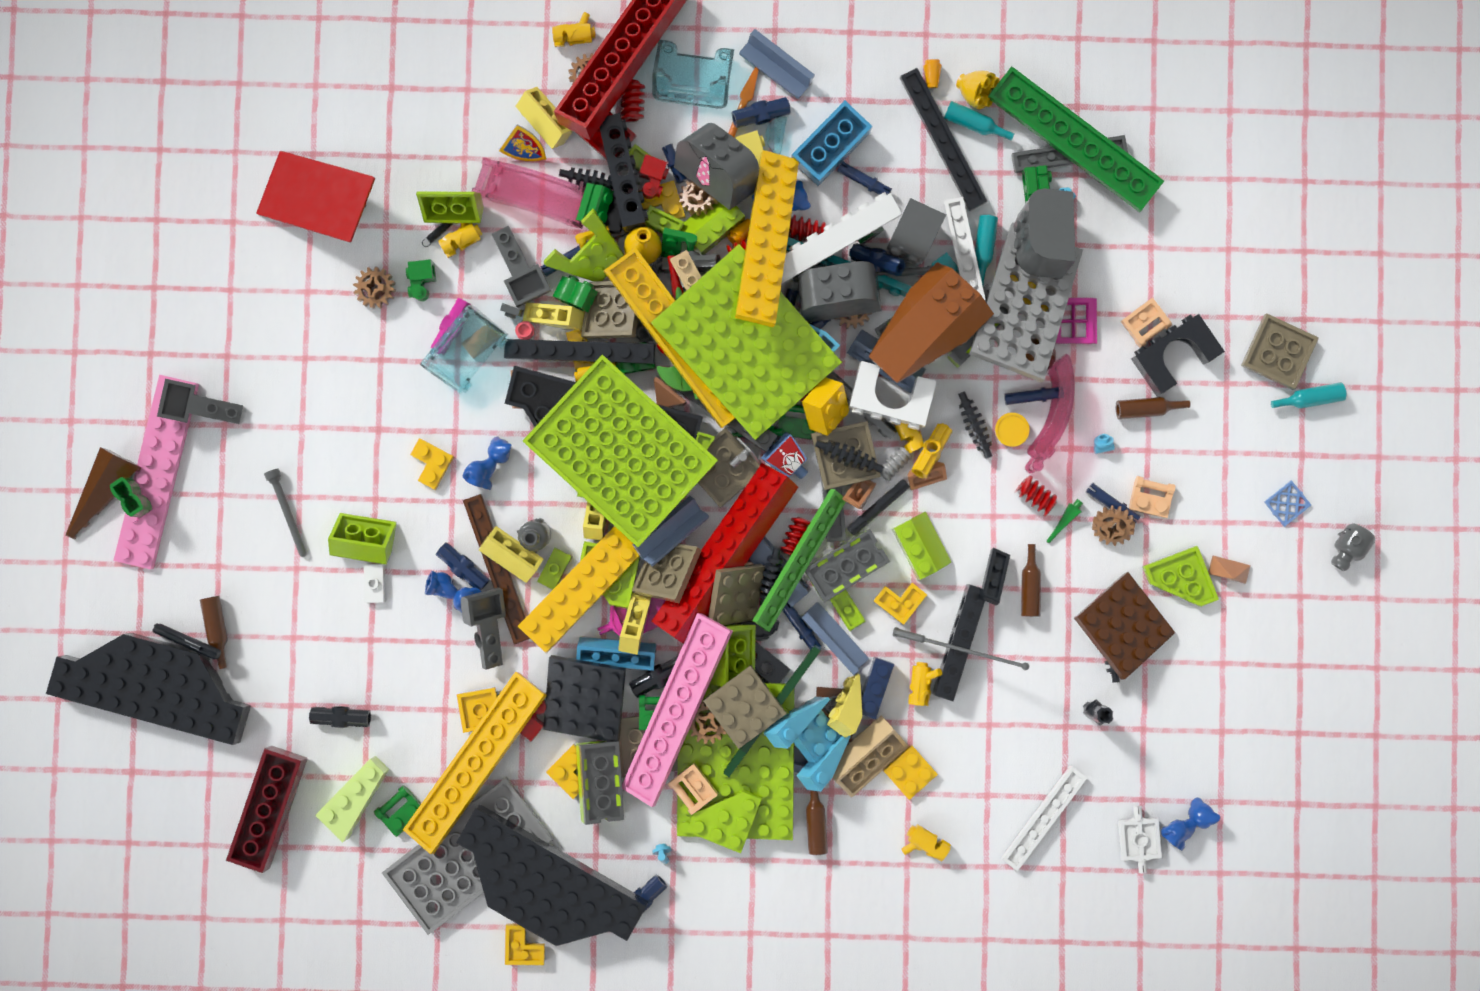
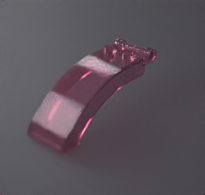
M483 157L481 162L483 164L475 188H472L471 192L481 193L482 198L495 203L527 210L567 226L583 228L582 223L577 221L576 217L585 188L533 169ZM492 167L485 190L483 191L482 188L484 186L489 168Z
M1067 353L1058 358L1047 373L1051 379V387H1059L1058 399H1051L1045 424L1039 435L1027 449V454L1031 456L1025 465L1027 473H1034L1043 469V461L1047 458L1049 459L1056 451L1054 447L1060 440L1069 422L1074 402L1075 381L1072 361Z

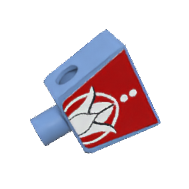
M787 432L761 457L763 461L787 477L795 474L799 479H802L808 473L802 466L807 457L792 435Z

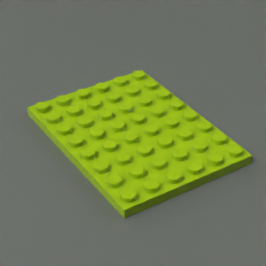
M738 244L655 318L651 324L751 437L756 440L839 366L842 361L781 291L774 328L735 318L745 250Z
M603 355L597 359L523 440L533 452L638 548L718 462L710 452Z
M765 683L775 698L786 685L784 683ZM709 684L703 700L718 690L720 686ZM795 687L781 705L787 712L786 714L795 708ZM703 710L701 712L706 714L709 713L710 710ZM709 718L706 720V726H709L711 724V720ZM696 722V726L700 730L699 723ZM689 730L678 754L677 776L695 763L718 792L715 798L700 809L734 796L741 791H747L762 797L747 839L793 840L794 743L788 749L774 747L765 736L764 730L731 776L727 777L724 775V769L739 750L729 735L721 733L723 737L721 740L716 738L714 744H712L711 740L704 744V739L701 738L697 742L698 736L692 737L693 730ZM710 731V732H707L706 734H707V735H711V734H714V733H716V732ZM683 781L679 782L683 790L696 804L698 802ZM677 795V836L698 837L686 832L692 815L687 811L688 807Z

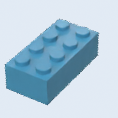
M844 100L796 149L791 158H794L799 163L798 168L819 186L871 133L873 126Z

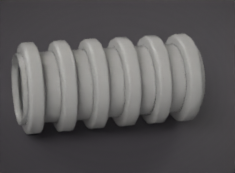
M899 447V451H895V455H891V459H887L886 464H882L884 468L880 475L886 481H890L891 477H894L895 473H898L899 469L903 468V465L912 459L911 454L905 448Z

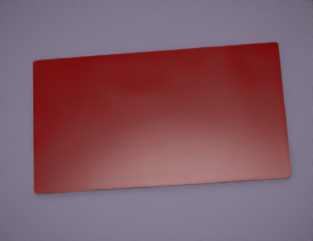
M279 151L256 214L351 243L373 187L375 177Z

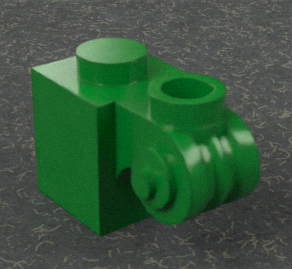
M431 259L408 262L406 277L411 283V286L408 287L409 298H416L422 302L429 298L430 293L423 285L436 282L435 263Z

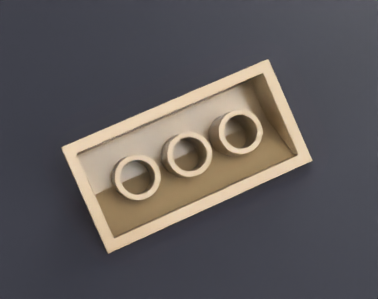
M881 715L846 746L833 779L852 798L909 746Z

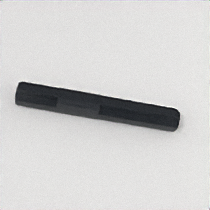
M904 479L898 482L847 527L848 531L852 535H856L908 490L909 484Z
M156 623L152 629L153 633L213 660H217L220 657L221 650L161 623Z

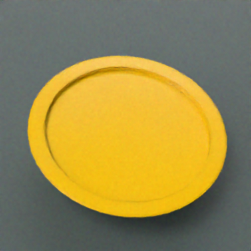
M1006 413L996 423V436L1006 446H1019L1029 436V424L1018 413Z

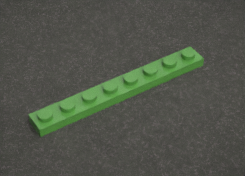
M835 489L829 490L752 620L768 632H770L846 501L842 500L843 496Z

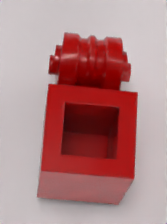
M647 154L639 172V177L649 180V182L643 185L642 193L646 199L660 198L663 189L660 186L661 180H666L669 169L666 168L667 162Z
M546 700L542 701L520 732L529 741H533L544 726V722L537 718V714L545 712Z

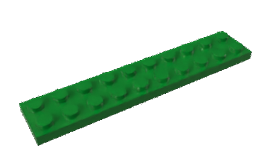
M1012 66L988 96L993 103L1139 213L1164 182L1162 178Z

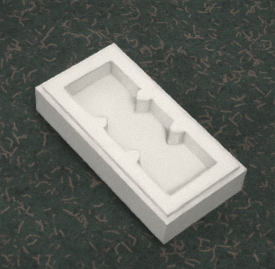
M364 564V603L385 602V564Z

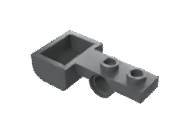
M507 226L492 233L496 245L512 277L504 280V283L516 307L518 308L551 292V288L540 266L537 264L529 268L510 227Z
M165 378L157 417L187 423L189 414L236 424L240 423L243 405L194 395L196 385Z
M494 588L462 597L461 610L463 622L469 626L477 625L478 632H475L474 639L477 647L480 649L482 668L487 670L503 665L497 619L506 617L503 589Z

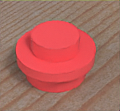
M528 321L518 323L515 328L517 337L523 340L531 339L535 332L534 326Z

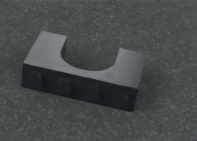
M1200 314L1195 316L1188 315L1181 320L1183 324L1178 327L1174 325L1167 329V335L1162 338L1160 335L1150 341L1151 345L1145 348L1142 346L1134 352L1135 356L1131 360L1156 396L1163 394L1178 384L1165 366L1163 359L1164 350L1170 342L1182 341L1188 344L1203 365L1225 352Z

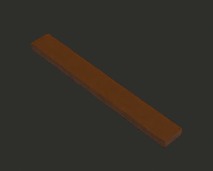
M482 494L463 500L479 548L494 529ZM481 552L493 587L503 589L506 613L504 618L514 645L530 639L518 627L526 617L510 572Z

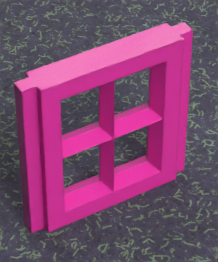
M1069 298L1067 305H1072V319H1062L1061 323H1072V337H1061L1060 326L1055 344H1097V298ZM1075 305H1086V319H1076ZM1076 323H1086V337H1076Z

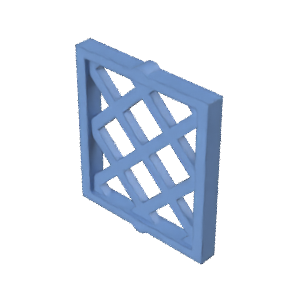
M1292 480L1264 501L1272 514L1284 527L1311 506L1303 492L1298 489ZM1291 486L1297 491V494L1290 493ZM1288 487L1287 493L1282 492L1285 488ZM1281 495H1287L1286 502L1280 501ZM1277 496V501H1273L1272 499ZM1290 496H1296V503L1289 502ZM1299 497H1302L1305 504H1299ZM1270 503H1277L1276 510L1271 507ZM1280 504L1286 505L1285 511H1279ZM1289 505L1295 506V512H1288ZM1298 506H1303L1304 508L1298 512ZM1279 513L1285 514L1284 521L1279 517ZM1288 514L1294 515L1288 520Z

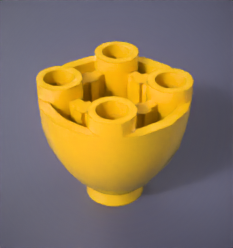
M974 71L966 75L961 74L957 80L956 87L960 89L963 98L970 106L981 110L992 105L993 102L988 96L1000 82V79L992 72Z
M641 226L628 233L624 242V251L627 254L636 247L645 261L651 264L660 257L662 243L659 235L654 230Z

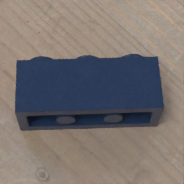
M874 656L861 693L862 715L873 719L877 718L894 663Z

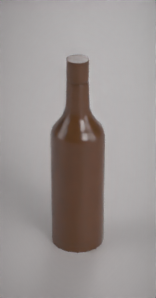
M1163 397L1116 401L1115 410L1118 420L1163 416L1170 410L1190 408L1191 403L1190 400L1168 401Z
M1028 544L1027 564L1022 570L1021 616L1041 617V570L1036 564V544Z
M220 596L200 599L207 642L210 646L221 650L220 657L217 659L219 669L227 668L224 648L228 638Z
M810 790V802L806 807L808 850L810 855H823L828 853L825 808L819 800L818 791Z

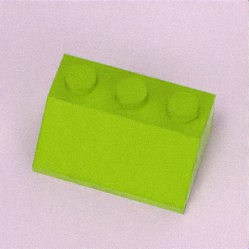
M416 192L424 223H481L484 209L481 193Z
M718 202V204L712 205L713 210L707 209V214L703 211L700 216L694 213L685 221L681 231L693 233L697 236V244L694 249L700 255L708 253L729 235L730 230L745 221V215L737 206L729 210Z
M926 511L892 528L917 580H921L952 563Z
M340 513L328 537L329 555L387 564L393 548L396 522Z
M723 625L733 632L710 684L722 687L750 665L755 669L756 625Z

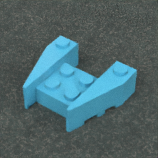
M814 697L806 701L804 705L789 711L788 714L781 717L764 732L774 747L788 749L794 743L806 758L808 763L797 774V777L807 790L821 792L833 778L850 739V736L845 738L827 725L829 719L822 709L829 702V697Z

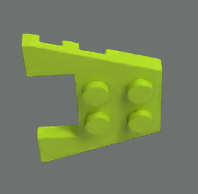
M592 209L581 222L582 225L595 235L571 260L554 249L544 260V265L593 282L603 281L607 277L604 270L623 257L624 253L606 229L603 221L598 217L597 212Z

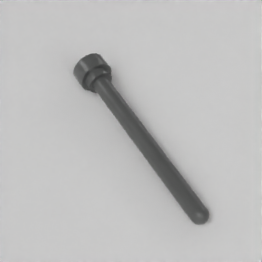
M279 468L264 473L266 481L273 485L299 555L305 557L307 555L306 549L280 484Z

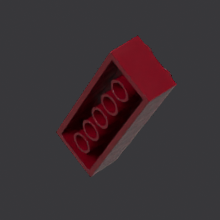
M275 746L264 748L226 861L260 873L270 869L308 759L307 757Z

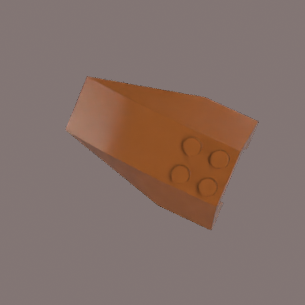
M937 262L909 289L870 353L869 358L893 381L899 383L919 371L920 368L934 362L940 356L946 355L952 349L966 343L994 313L982 295L956 271Z

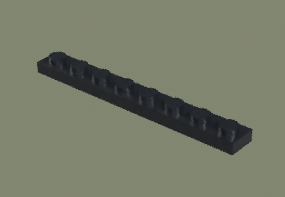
M918 68L901 75L900 80L961 197H963L968 210L971 211L985 204L987 200Z
M505 339L504 358L596 362L603 355L611 363L655 364L656 345Z

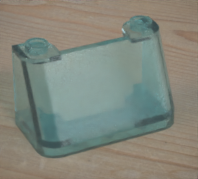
M659 40L652 72L653 97L661 102L716 109L725 108L729 97L734 49L720 48L716 51L715 58L680 54L675 43Z
M468 305L422 360L420 366L458 393H466L472 386L470 383L472 377L498 347L502 349L508 342L506 337L509 334L474 305Z

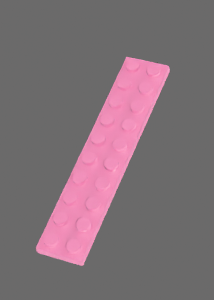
M159 375L137 463L142 468L139 472H135L133 479L140 486L141 494L150 501L152 510L141 518L130 517L125 513L113 560L147 569H154L192 416V414H189L187 423L157 417L164 381L166 378L196 385L194 395H197L199 387L198 383Z
M697 613L622 784V789L651 807L656 806L733 632L731 629L701 613Z

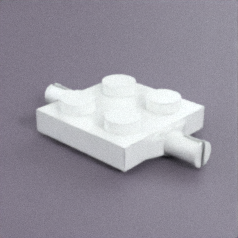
M1133 806L1134 818L1118 820L1121 859L1123 861H1137L1138 873H1147L1146 861L1162 858L1159 819L1142 817V806Z

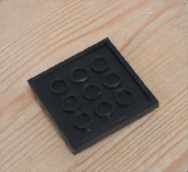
M551 655L548 663L546 710L544 713L543 730L602 741H619L626 668Z

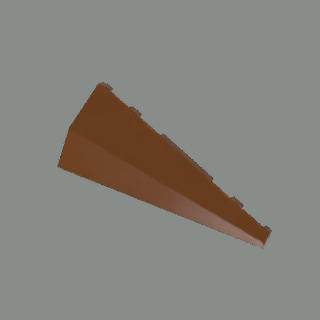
M100 447L66 536L76 539V534L83 527H87L90 524L89 520L94 515H99L114 499V495L110 490V484L120 477L130 478L135 472H139L142 467L111 450Z

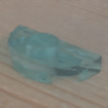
M778 117L772 120L765 132V141L773 153L780 155L787 117Z

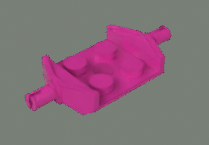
M651 597L643 633L658 627L651 621L666 600ZM610 606V622L597 628L598 631L604 629L599 634L602 635L609 631H614L620 636L628 609Z

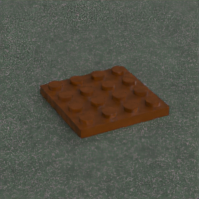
M1129 572L1119 577L1074 617L1075 621L1121 680L1130 676L1176 633Z

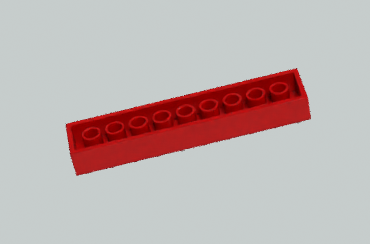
M631 0L554 110L558 124L591 140L687 0Z
M762 463L701 549L702 551L680 603L666 600L651 622L684 644L697 613L707 617L709 615L716 570L744 566L799 487L786 475Z

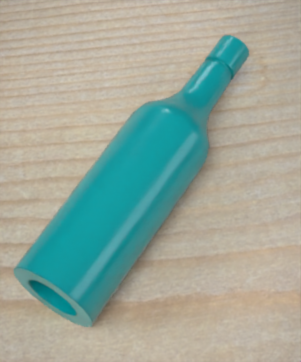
M953 101L950 102L944 116L945 120L981 135L995 134L1011 141L1014 133L997 126L991 117Z
M980 215L977 229L975 254L982 286H984L986 269L992 263L998 217L992 215Z
M1342 382L1297 390L1288 398L1271 401V407L1277 408L1291 405L1303 409L1345 401L1347 392Z

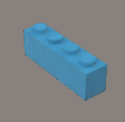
M579 637L576 659L623 668L654 671L656 644L641 642L638 655L618 651L619 640Z

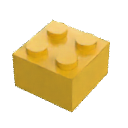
M827 377L818 383L802 401L809 429L827 436L850 411L843 383Z

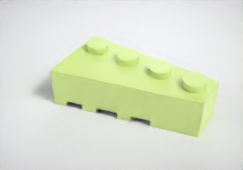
M376 756L369 759L315 815L342 843L351 836L353 829L361 819L363 812L371 802L373 795L385 778L389 768Z

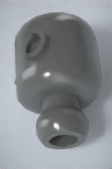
M542 518L530 520L521 526L520 530H517L520 544L525 549L535 553L543 549L551 539L550 527Z
M1349 524L1344 531L1338 533L1339 538L1334 546L1339 551V554L1332 558L1331 564L1342 571L1348 570L1352 560L1360 561L1367 555L1375 543L1374 534L1358 524Z

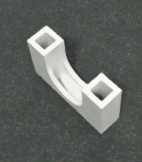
M861 361L848 406L849 409H852V413L863 415V413L871 414L870 417L877 420L886 418L889 419L890 423L896 425L901 423L908 424V428L914 430L925 427L937 381L918 376L914 381L908 404L899 409H890L883 406L875 394V385L880 367Z

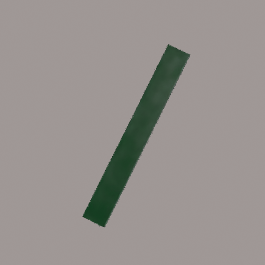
M814 644L776 697L781 705L820 653L821 647L817 644ZM760 734L739 748L724 769V775L727 777L731 776Z

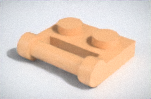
M1153 297L1121 320V323L1133 337L1139 348L1145 346L1147 341L1162 330L1172 326L1171 321ZM1156 318L1160 320L1159 324L1143 336L1140 335V330Z
M1137 476L1133 486L1129 509L1168 518L1175 485L1157 483ZM1141 487L1165 492V496L1159 497L1140 492Z
M695 763L667 784L670 789H674L688 807L687 811L691 815L718 795V792ZM683 781L698 802L696 804L683 790L679 782Z

